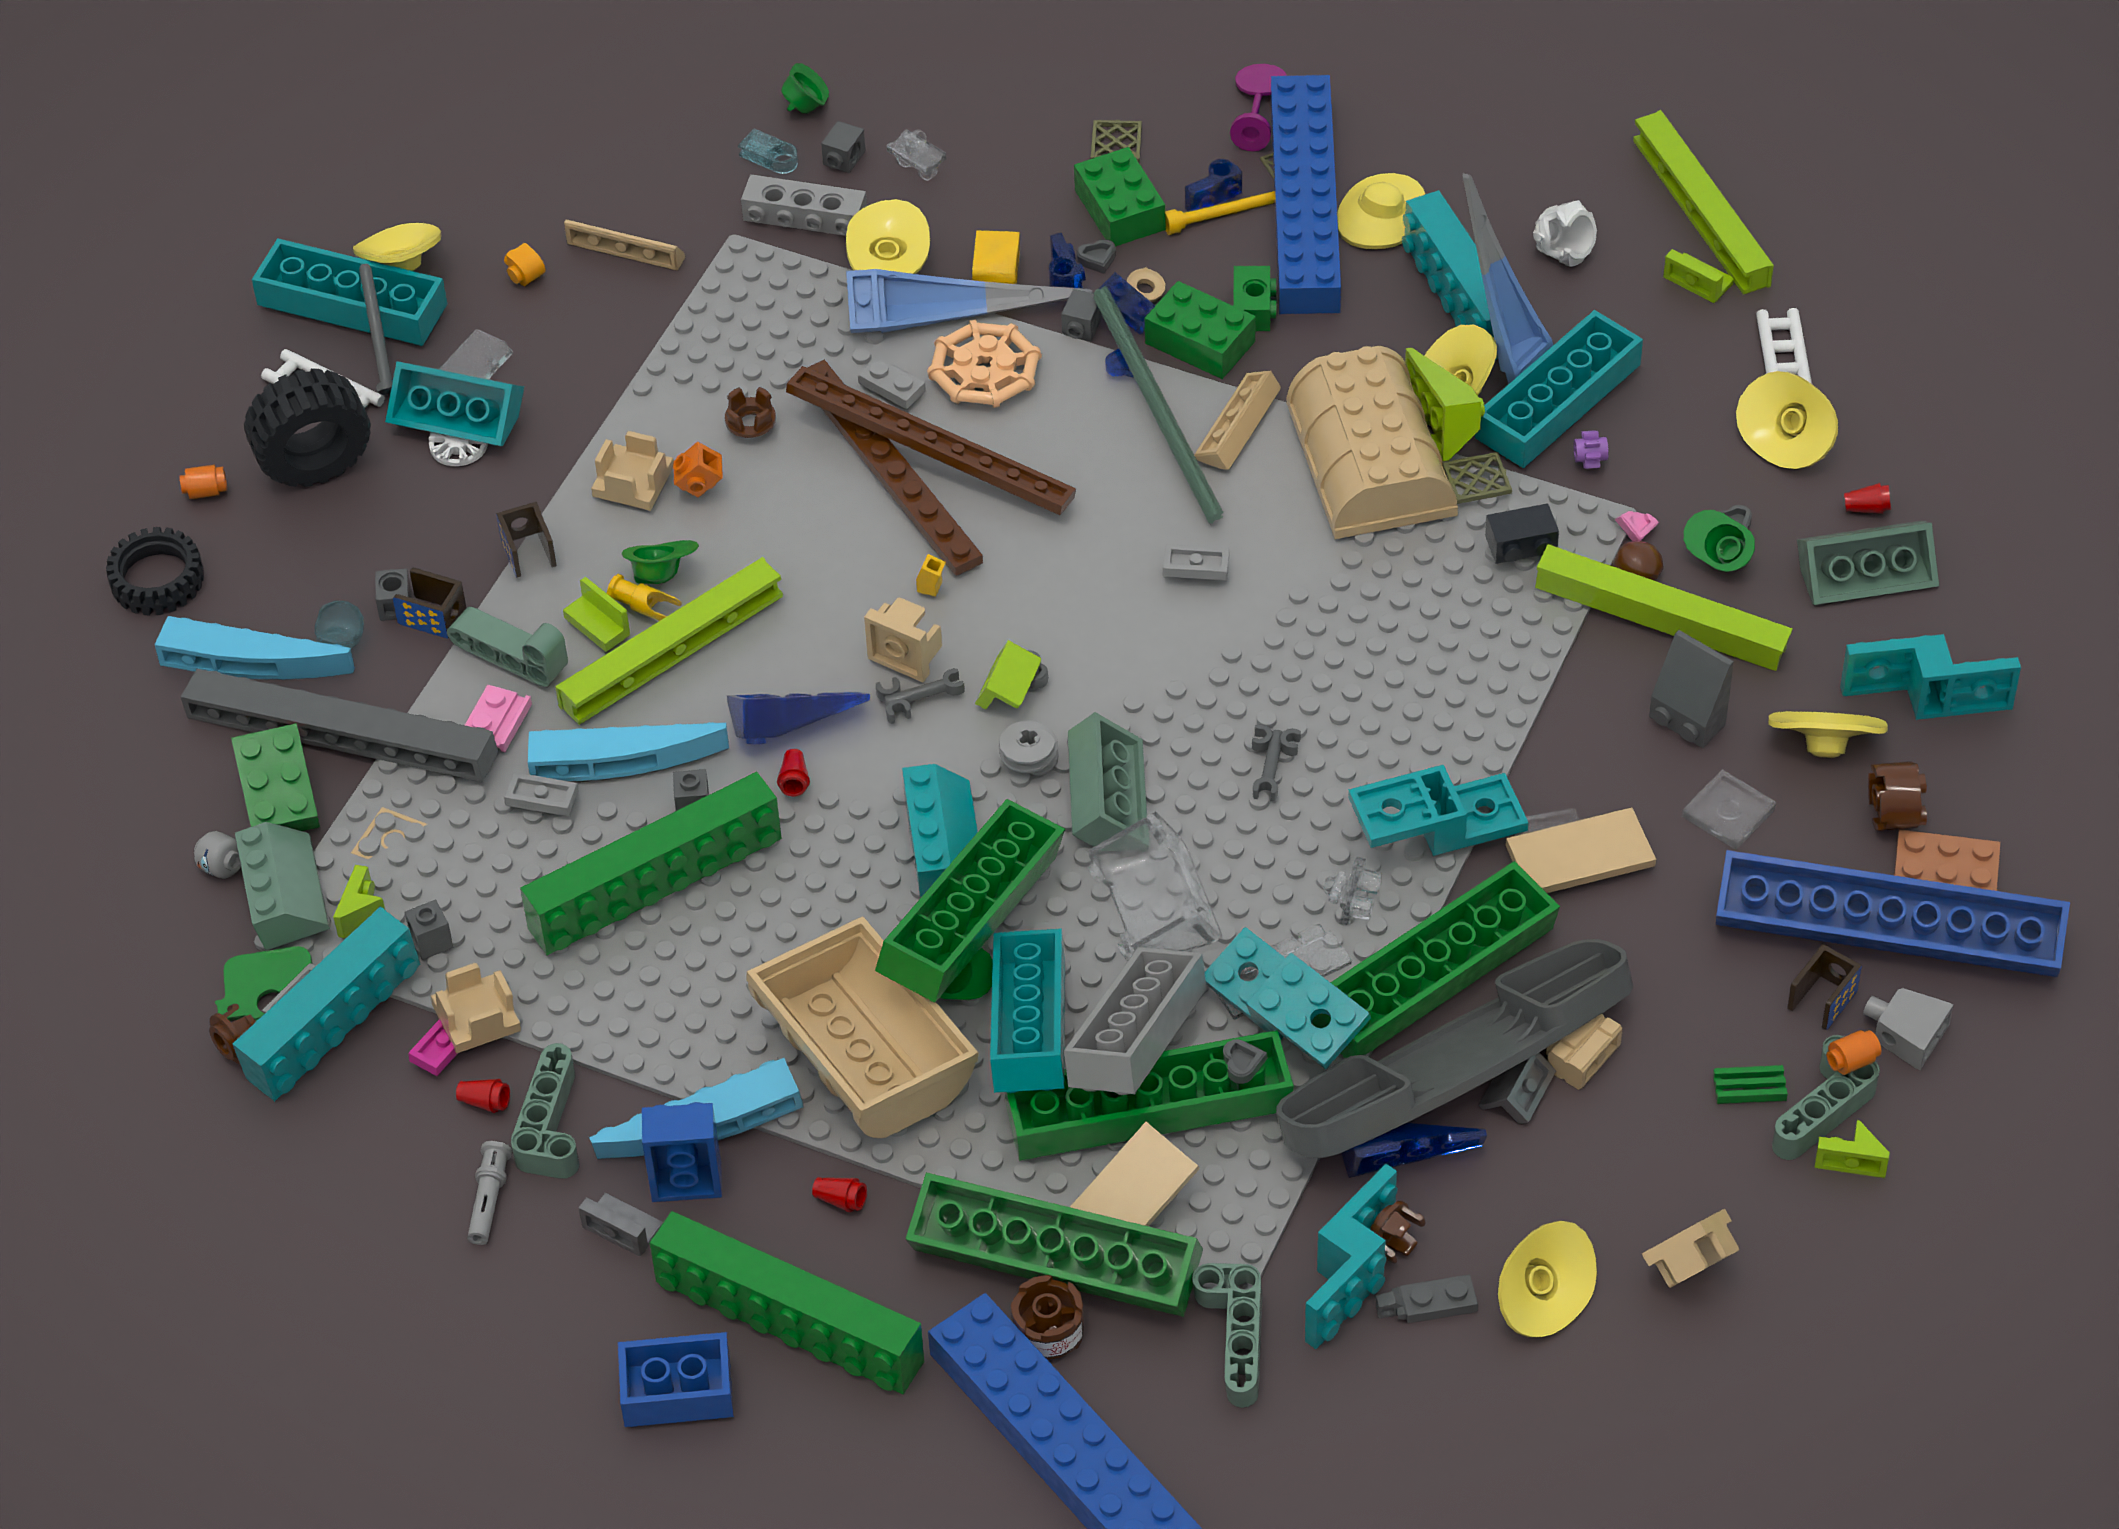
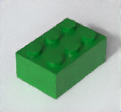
M1129 147L1074 164L1075 191L1105 240L1112 241L1116 247L1166 230L1165 203Z
M1180 281L1174 284L1145 317V344L1222 380L1255 343L1256 316Z
M297 723L231 738L251 827L269 822L299 831L319 828L320 823Z

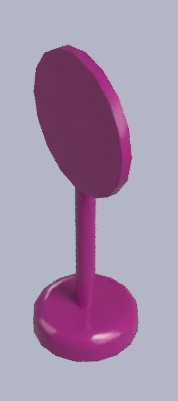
M1253 64L1244 67L1235 76V83L1240 91L1249 95H1255L1251 113H1243L1237 116L1232 122L1230 129L1231 140L1242 150L1259 151L1270 142L1272 133L1270 124L1266 118L1258 113L1262 96L1271 95V76H1287L1283 69L1275 65Z

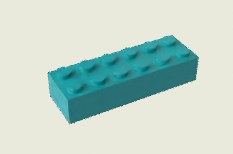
M1439 190L1407 200L1406 211L1403 215L1405 236H1402V244L1406 253H1411L1415 259L1418 271L1424 273L1428 279L1431 291L1438 294L1444 311L1451 314L1456 327L1474 324L1488 331L1494 338L1476 244Z
M277 238L252 278L256 302L259 306L371 333L359 272L362 264H369L372 269L384 337L421 346L424 345L448 303L443 278Z
M1593 310L1484 405L1485 414L1481 417L1480 430L1475 434V439L1518 466L1525 468L1641 365L1643 339L1596 310Z
M379 907L233 1043L246 1079L275 1102L282 1094L289 1092L303 1074L315 1068L320 1058L332 1047L338 1046L353 1027L364 1022L369 1012L380 1002L387 1000L393 993V990L402 981L410 978L416 972L418 966L421 965L409 928L382 907Z
M1062 928L994 933L990 1063L994 1093H1014L1030 1090L1048 1091L1064 1088L1065 954Z

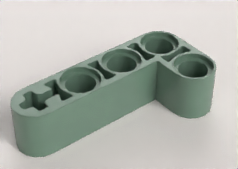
M467 607L447 629L449 639L459 648L542 687L549 686L568 664L564 636L555 626L549 623H543L532 635L477 608Z
M1833 1035L1828 1037L1823 1043L1819 1068L1827 1080L1776 1121L1772 1149L1776 1156L1781 1159L1793 1160L1800 1157L1819 1141V1137H1825L1874 1097L1880 1072L1876 1061L1846 1075L1834 1071L1827 1061L1826 1055L1829 1051V1044L1844 1036Z
M554 1043L543 1049L511 1137L516 1167L526 1173L554 1178H568L573 1176L579 1169V1158L574 1138L566 1133L556 1132L575 1079L572 1053L570 1048L564 1044Z
M1202 1264L1197 1267L1192 1277L1196 1301L1206 1308L1227 1309L1224 1376L1227 1399L1236 1407H1249L1255 1403L1259 1394L1262 1319L1260 1273L1257 1268L1249 1264ZM1210 1282L1217 1284V1286L1213 1289H1205L1202 1287L1204 1284ZM1243 1283L1253 1285V1287L1246 1290L1238 1288ZM1240 1316H1250L1252 1318L1244 1323L1236 1320ZM1243 1348L1249 1349L1251 1351L1249 1354L1243 1356L1237 1355L1235 1353L1237 1350ZM1239 1374H1245L1246 1382L1244 1387H1239Z

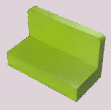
M1672 249L1665 256L1663 278L1712 303H1715L1733 285L1734 278L1687 253L1681 254Z
M584 577L580 580L582 596L564 608L563 615L568 622L607 652L630 635L627 610L591 580Z
M1008 640L997 655L975 704L987 709L996 697L1014 708H1019L1040 665L1041 658Z

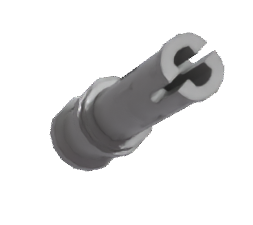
M486 1141L482 1144L480 1150L483 1155L482 1162L475 1173L478 1189L467 1239L469 1242L477 1245H484L488 1242L498 1191L507 1179L505 1173L506 1162L512 1156L511 1147L497 1141Z

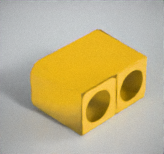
M977 230L972 280L1017 284L1020 232Z

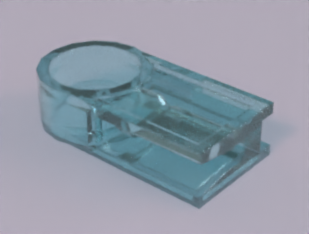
M753 129L738 145V148L742 149L739 153L740 157L773 170L776 173H789L798 166V154L794 145L757 129ZM781 155L791 156L790 159L785 161L775 160L776 157Z

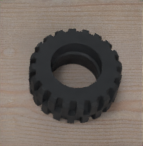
M311 368L309 372H305L302 369L294 371L293 375L287 376L285 374L278 377L279 381L274 384L270 382L263 388L264 392L257 394L252 400L253 406H249L244 422L247 441L265 475L282 484L284 482L288 486L296 487L297 484H301L304 487L313 486L315 482L322 484L328 482V478L342 475L344 469L348 466L352 467L357 462L358 455H363L367 447L366 443L370 439L371 423L354 386L344 376L326 370L324 373L321 369ZM321 422L306 432L294 434L304 426Z

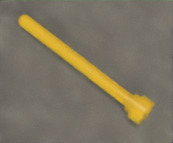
M1275 191L1186 213L1176 209L1165 211L1166 232L1168 235L1180 233L1181 229H1184L1187 224L1275 203Z

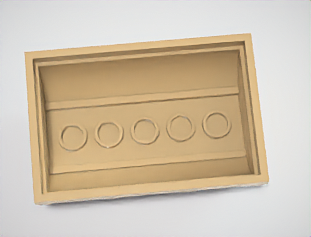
M1365 346L1359 350L1343 353L1333 352L1327 356L1315 358L1297 373L1288 390L1287 406L1334 539L1458 516L1457 498L1454 489L1444 472L1440 452L1430 435L1421 402L1410 382L1407 365L1397 352L1383 346Z
M862 916L748 970L746 980L752 997L780 1024L783 1035L792 1046L802 1051L812 1063L827 1089L833 1095L839 1097L853 1114L855 1123L864 1134L873 1138H886L947 1107L958 1096L971 1077L975 1063L978 1062L979 1053L936 1002L934 1003L875 971L884 940Z

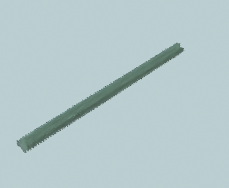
M1106 286L1101 290L1096 289L1094 292L1095 296L1093 297L1096 301L1095 303L1100 309L1113 338L1117 342L1116 344L1121 350L1132 375H1134L1133 377L1141 389L1153 416L1157 420L1156 422L1159 428H1161L1171 451H1173L1172 453L1178 465H1180L1179 467L1183 471L1191 490L1195 494L1194 496L1200 508H1202L1209 523L1212 524L1215 520H1220L1223 518L1222 514L1224 511L1220 508L1221 506L1217 502L1218 500L1212 488L1208 485V480L1205 479V474L1201 470L1200 465H1198V462H1196L1197 459H1195L1196 457L1192 453L1190 445L1186 442L1187 440L1183 436L1181 428L1177 425L1178 422H1176L1174 414H1172L1169 405H1167L1165 397L1161 394L1162 391H1160L1158 383L1154 380L1155 378L1149 366H1147L1145 358L1141 355V350L1136 341H1134L1135 339L1132 333H1130L1128 325L1124 322V317L1119 311L1115 300H1113L1114 298L1111 292H1109L1110 290Z

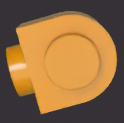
M526 243L510 250L504 258V263L508 266V276L515 284L520 283L522 286H526L546 272L545 265L540 256Z

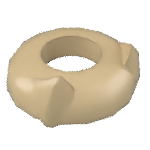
M1146 267L1133 271L1127 278L1126 294L1141 303L1155 302L1165 292L1163 277ZM1142 283L1148 284L1153 288V291L1151 293H1143L1138 290L1137 285Z

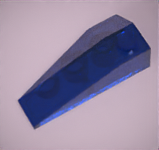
M826 692L817 693V696L789 693L785 697L770 694L727 695V703L736 737L746 739V744H765L766 738L781 736L870 700V693Z
M1405 1123L1363 1144L1341 1152L1348 1177L1352 1178L1377 1172L1385 1164L1393 1168L1483 1146L1488 1135L1486 1129Z

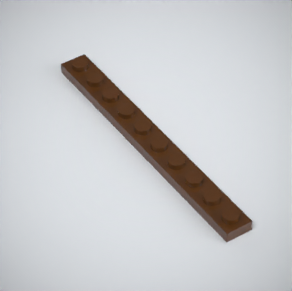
M825 359L807 367L844 384ZM822 409L942 560L946 562V565L955 576L983 564L982 553L889 438Z
M802 366L787 382L786 392L1053 513L1061 515L1075 498L1076 488L809 368Z

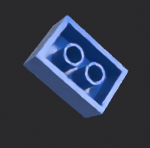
M693 1102L687 1105H656L642 1108V1145L652 1202L721 1198V1157L713 1103Z
M727 1332L618 1342L620 1405L625 1427L734 1417Z

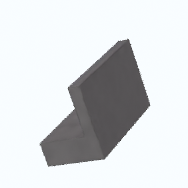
M1538 1052L1494 1077L1478 1106L1482 1110L1502 1106L1518 1124L1528 1123L1556 1070Z
M607 1193L601 1197L598 1203L586 1197L579 1206L583 1228L640 1257L664 1223Z

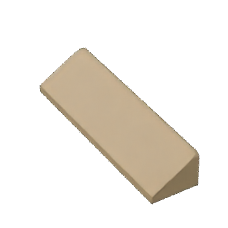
M565 220L564 222L567 244L673 270H678L685 259V253L674 245L575 221Z
M1272 371L1253 372L1245 375L1195 452L1194 456L1197 461L1224 470L1230 469L1280 391V384Z

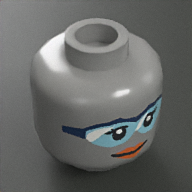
M212 831L208 832L196 843L194 859L196 866L201 871L217 878L226 879L233 876L240 869L241 863L236 838L222 832Z

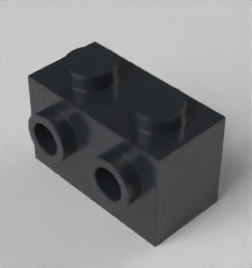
M1547 503L1486 515L1485 537L1495 564L1542 556L1548 544L1558 547L1559 529Z

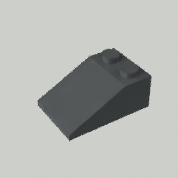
M1678 630L1674 635L1653 690L1649 717L1654 719L1659 725L1666 726L1678 733L1686 741L1693 742L1704 748L1726 725L1734 661Z

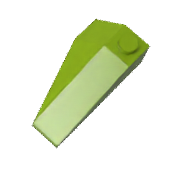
M1406 348L1405 363L1410 374L1413 390L1421 402L1426 424L1432 427L1434 434H1431V437L1438 447L1442 461H1449L1480 430L1481 417L1485 414L1483 399L1477 396L1471 386L1415 349Z

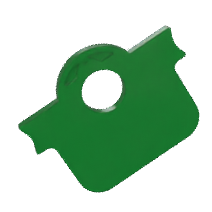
M294 946L230 958L225 963L223 969L225 997L222 1000L215 1001L218 1013L223 1015L228 1012V1006L238 1004L239 1009L227 1017L229 1021L238 1020L250 1014L255 1021L259 1020L264 1015L258 1009V1002L261 997L272 992L279 994L307 965L312 964V957L309 951L304 947Z

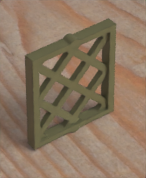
M1093 120L1091 159L1102 156L1101 154L1105 151L1107 153L1114 152L1110 148L1116 144L1122 149L1129 147L1130 150L1137 145L1136 153L1133 150L1131 151L1140 163L1142 121ZM1102 127H1112V128H1110L1109 130L1106 131V130L1103 129ZM1122 127H1133V128L1130 129L1129 131H1126V130H1125L1124 128H1122ZM1098 130L1102 134L1096 138V133ZM1118 130L1122 135L1115 138L1111 133ZM1138 130L1136 138L1132 134ZM1107 137L1112 142H1110L1107 145H1104L1100 141ZM1128 137L1133 142L1126 146L1121 141ZM1097 144L1099 147H1101V149L1095 152Z
M1498 452L1443 462L1442 464L1446 477L1454 489L1457 504L1512 494L1506 469L1502 465ZM1493 461L1497 463L1498 471L1489 467ZM1471 465L1481 469L1477 475L1468 472ZM1450 469L1459 473L1456 479L1451 477ZM1485 471L1494 474L1490 481L1481 477ZM1464 475L1473 479L1469 485L1460 481ZM1499 477L1503 478L1505 486L1495 483ZM1478 481L1487 485L1483 491L1474 487ZM1456 485L1466 489L1462 495L1458 494Z

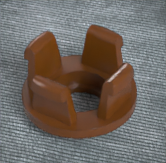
M740 387L731 391L727 395L729 403L725 412V424L728 430L734 435L743 438L759 437L769 432L776 422V412L770 401L772 398L771 394L762 387L756 390V397L745 398ZM747 415H756L754 426L743 425L742 418Z
M232 1004L227 1007L228 1012L223 1015L215 1013L210 1017L209 1032L219 1052L228 1060H233L240 1064L233 1043L256 1021L250 1014L231 1023L227 1017L239 1009L238 1004Z
M1397 1201L1393 1205L1386 1206L1378 1214L1370 1228L1371 1231L1386 1240L1385 1256H1387L1389 1262L1394 1264L1397 1263V1258L1393 1250L1409 1256L1418 1244L1407 1232L1412 1226L1408 1221L1420 1227L1426 1224L1424 1216L1420 1213L1415 1214L1404 1201Z

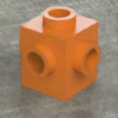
M696 442L687 451L679 454L673 461L674 485L699 498L723 478L722 455L702 443Z

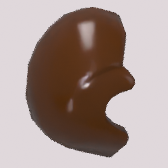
M1632 541L1621 546L1611 565L1653 581L1659 577L1664 568L1660 552L1652 544L1643 541Z

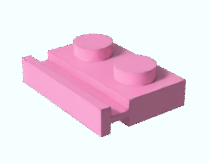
M487 685L465 726L481 727L493 731L496 746L502 752H506L532 706L531 696L526 695L524 698L518 696L517 692Z

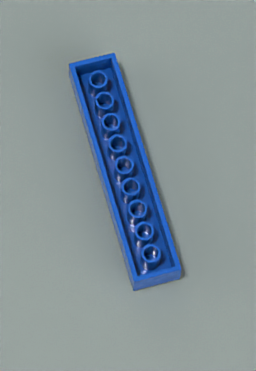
M1330 75L1271 76V123L1279 314L1340 313L1341 277Z
M1726 850L1716 925L2058 977L2062 965L2070 902Z
M986 1293L928 1331L930 1355L1087 1529H1202Z

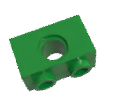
M1234 266V306L1256 316V331H1270V319H1276V300H1270V297H1276V278H1270V266Z

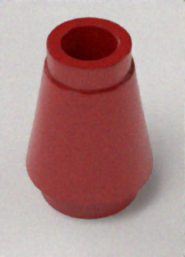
M1880 483L1844 493L1846 512L1884 514L1883 511L1891 510L1889 485L1881 486Z
M789 749L784 754L777 777V785L785 795L796 797L806 791L810 784V779L802 751Z
M501 1079L460 1081L456 1088V1098L460 1102L496 1113L507 1108L510 1101V1087L507 1083H503Z
M817 1177L813 1183L812 1195L814 1198H819L850 1213L854 1210L860 1211L863 1208L867 1198V1186L865 1183H861L858 1178Z

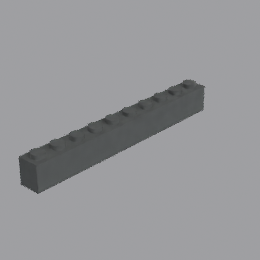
M196 669L181 695V700L189 719L254 733L297 723L301 743L481 782L484 781L498 754L493 731L481 727L465 726L453 721L432 719L424 715L404 713L392 708L385 709L363 702H352L335 696H324L302 689L296 690L282 687L274 683L258 682L246 677L221 674L217 671Z

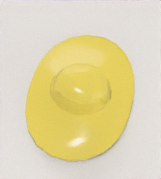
M1397 173L1378 174L1363 179L1348 191L1339 205L1337 211L1338 234L1341 239L1350 245L1363 249H1385L1402 244V236H1405L1403 215L1406 211V201L1425 195L1423 187L1415 179Z
M897 199L879 201L861 209L849 221L846 233V252L853 270L881 269L916 274L922 269L928 258L930 248L929 226L921 210L910 202Z
M426 223L401 224L385 229L356 244L353 247V252L356 256L366 260L414 271L421 265L422 253L435 246L441 240V230L434 225Z
M1474 324L1459 325L1448 330L1437 339L1424 356L1471 386L1478 396L1495 363L1497 345L1494 338L1485 329Z
M1776 371L1760 376L1748 385L1739 399L1736 410L1737 427L1744 441L1751 449L1770 463L1791 469L1810 467L1823 459L1834 446L1838 435V419L1832 404L1818 388L1796 374Z
M1784 711L1772 713L1768 718L1769 725L1774 728L1791 729L1805 734L1808 752L1814 756L1834 758L1845 754L1849 737L1869 733L1884 734L1888 731L1886 721L1863 715Z
M1566 1221L1544 1224L1532 1231L1512 1251L1505 1262L1499 1278L1498 1299L1500 1311L1507 1325L1516 1333L1526 1337L1553 1335L1570 1324L1586 1307L1593 1295L1597 1276L1596 1257L1593 1245L1586 1232L1575 1223Z

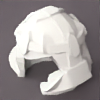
M1579 200L1549 207L1535 222L1536 226L1533 237L1537 243V249L1554 259H1558L1559 262L1572 267L1582 263L1585 257L1590 254L1595 244L1597 228L1593 214L1588 212Z

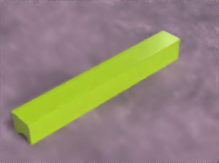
M1659 110L1656 113L1635 119V125L1640 130V135L1633 137L1634 143L1724 269L1734 278V282L1742 294L1771 287L1774 265L1664 113Z
M1549 544L1536 569L1538 570L1535 584L1537 589L1673 636L1680 630L1713 650L1777 671L1779 661L1786 650L1788 639L1793 629Z
M761 557L556 685L559 708L563 709L577 724H582L782 598L783 592L778 588L777 584L781 580V575L766 562L764 557Z

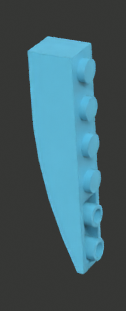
M168 616L155 643V649L161 666L196 671V669L217 671L221 674L246 677L248 679L285 680L319 678L351 674L355 669L351 648L314 642L309 639L286 637L280 634L257 632L247 628L240 629L223 626L218 623L194 621L189 618Z
M709 722L704 724L529 731L530 775L563 781H584L632 776L666 769L728 749L727 723Z
M785 1058L777 1061H767L755 1070L745 1074H735L728 1078L727 1081L716 1086L701 1088L694 1095L681 1100H672L664 1104L673 1106L687 1105L693 1102L713 1103L718 1140L742 1133L803 1108L799 1090ZM642 1113L633 1116L628 1122L615 1127L603 1128L596 1135L589 1137L597 1159L644 1155L642 1145Z

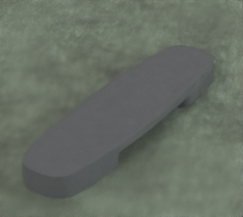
M1586 939L1572 942L1501 974L1495 980L1498 998L1433 1030L1383 1059L1375 1061L1364 1055H1355L1343 1059L1301 1085L1278 1103L1276 1114L1284 1144L1292 1151L1309 1158L1337 1155L1395 1129L1525 1061L1607 1011L1630 994L1633 989V981L1626 951L1620 946L1601 939Z

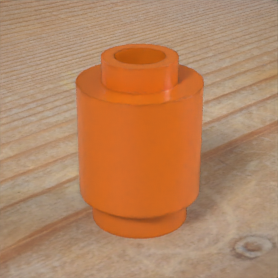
M214 464L185 468V475L180 476L182 494H188L189 499L219 496L220 492L227 491L224 467H216Z
M1859 1030L1831 1042L1826 1056L1830 1067L1834 1071L1846 1075L1874 1063L1876 1057L1881 1055L1882 1049L1877 1036L1872 1031L1864 1032Z

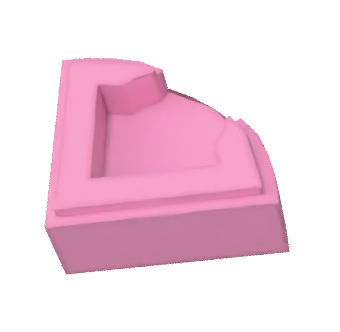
M1628 511L1615 519L1632 541H1641L1659 523L1650 514Z

